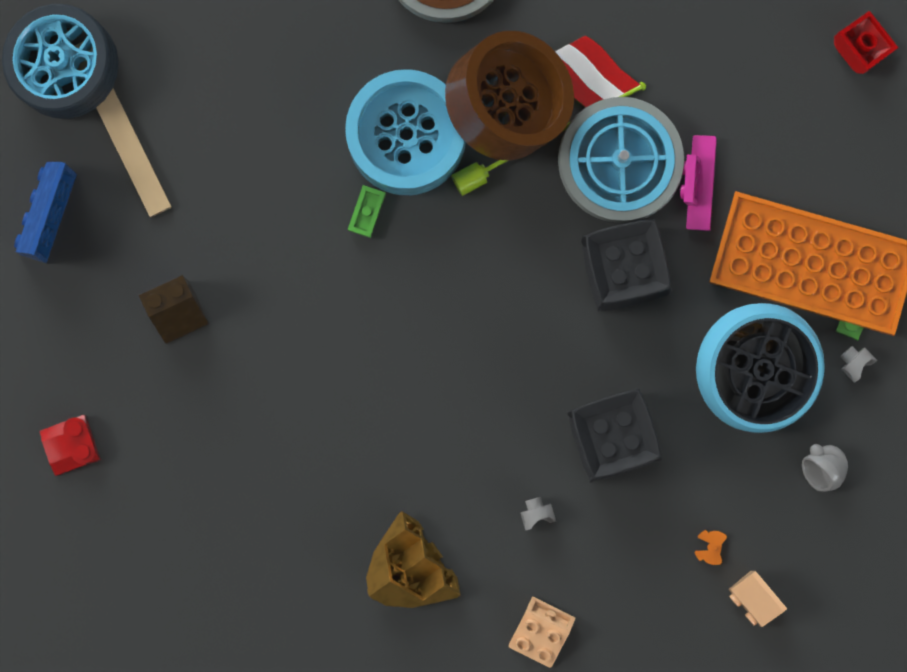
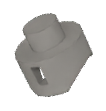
M851 346L841 355V358L846 362L841 370L855 383L861 378L863 367L872 365L878 360L865 347L858 352Z
M541 497L525 501L528 510L520 513L525 530L532 529L533 525L540 519L549 523L556 522L552 505L543 506Z

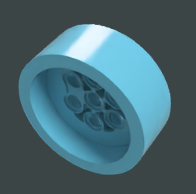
M395 70L372 79L358 92L352 101L346 118L348 148L359 172L377 188L397 195L425 193L444 183L460 164L466 142L458 134L450 120L445 101L446 84L441 80L421 71ZM407 106L415 109V113L411 117H406L402 114V110ZM386 116L394 120L393 124L389 127L381 125V120ZM432 120L435 126L431 130H425L421 126L423 121ZM403 130H410L413 132V137L410 140H403L400 134ZM382 140H389L392 146L388 150H381L379 143ZM423 143H429L433 146V149L430 153L424 154L420 151V146ZM408 153L411 155L410 162L407 164L400 163L398 161L400 154Z

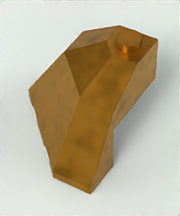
M403 511L397 515L373 553L366 576L369 597L385 606L415 608L458 598L460 590L457 576L452 569L445 568L440 560L443 556L433 541L427 542L422 533L424 528L419 521Z

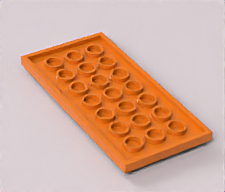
M735 191L709 283L894 336L907 293V240Z

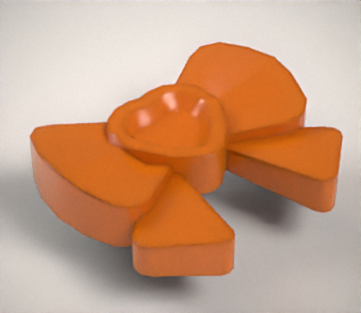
M704 530L697 537L710 543L707 546L708 550L695 551L694 553L699 561L704 559L708 564L720 565L722 563L720 555L722 544L727 539V536L719 531L708 533Z

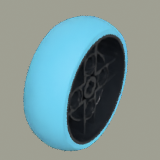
M766 303L741 306L721 317L704 337L696 363L698 387L710 410L729 426L754 433L776 431L797 421L815 402L824 378V355L820 341L813 329L802 317L792 310ZM764 321L759 333L746 335L734 345L727 343L736 332L747 325ZM790 332L797 338L802 351V372L796 370L795 357L786 343ZM773 340V348L770 351H766L767 342ZM742 354V363L735 365V358ZM718 364L725 367L727 382L735 393L730 405L723 398L718 386ZM759 365L764 366L762 372L757 370ZM782 371H785V379L779 382L778 375ZM755 385L754 394L748 396V388ZM787 391L793 393L779 407L769 412L758 414L762 403L773 402L782 397Z

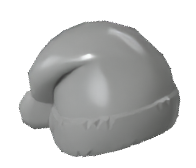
M814 444L810 447V455H807L802 460V470L806 480L817 491L827 492L839 488L844 482L848 471V461L845 454L837 446Z

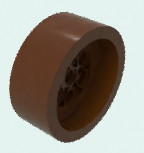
M502 31L488 36L458 59L447 78L445 101L448 115L454 128L469 146L490 158L516 160L530 155L556 138L565 129L573 111L574 90L570 74L564 62L547 43L525 32Z

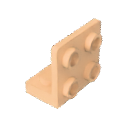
M532 596L508 646L551 668L576 618Z

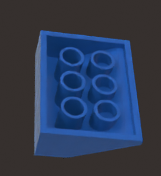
M46 162L45 167L40 168L37 180L40 181L38 188L32 191L30 211L24 214L22 220L24 228L22 234H18L14 244V247L17 248L15 252L19 255L47 264L77 176L66 163Z

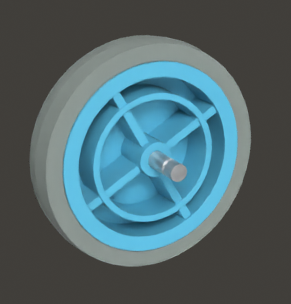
M630 97L608 98L586 107L568 125L559 146V173L571 199L591 216L614 223L634 222L655 214L675 194L683 175V145L679 133L671 120L652 104Z

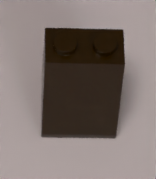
M183 275L139 295L149 319L165 344L209 324L190 281Z

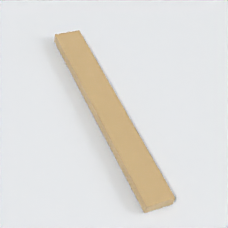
M83 42L75 45V47L79 48ZM83 61L79 65V71L87 67V61ZM112 88L106 99L96 108L150 218L172 208L114 88Z

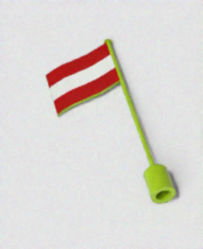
M586 35L555 51L564 62L570 74L574 99L585 108L604 99L628 97L641 89L643 91L646 89L644 82L638 83L621 70L606 51ZM499 160L486 168L483 164L479 165L475 162L452 174L451 177L461 196H464L487 183L488 171L509 160Z

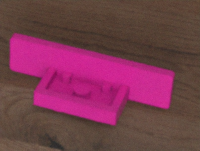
M694 135L692 154L687 155V161H684L683 175H685V185H681L680 196L681 199H684V203L688 205L686 223L688 230L709 231L711 229L717 138L715 136Z

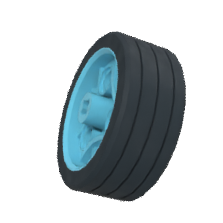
M68 4L44 5L26 13L10 30L3 46L2 66L10 89L28 106L40 114L52 118L69 119L82 116L94 110L111 92L118 73L117 49L110 34L90 14L81 8ZM84 31L88 36L81 46L76 48L72 41ZM58 35L56 43L50 44V38ZM31 51H38L35 63L28 61ZM83 61H87V67L79 71V65ZM48 74V81L44 84H41L40 80L42 76ZM73 82L74 90L64 94L62 86Z

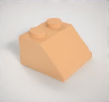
M756 571L748 572L729 588V591L732 593L729 596L737 607L742 605L748 612L745 616L753 626L758 624L760 627H763L787 610L785 605Z

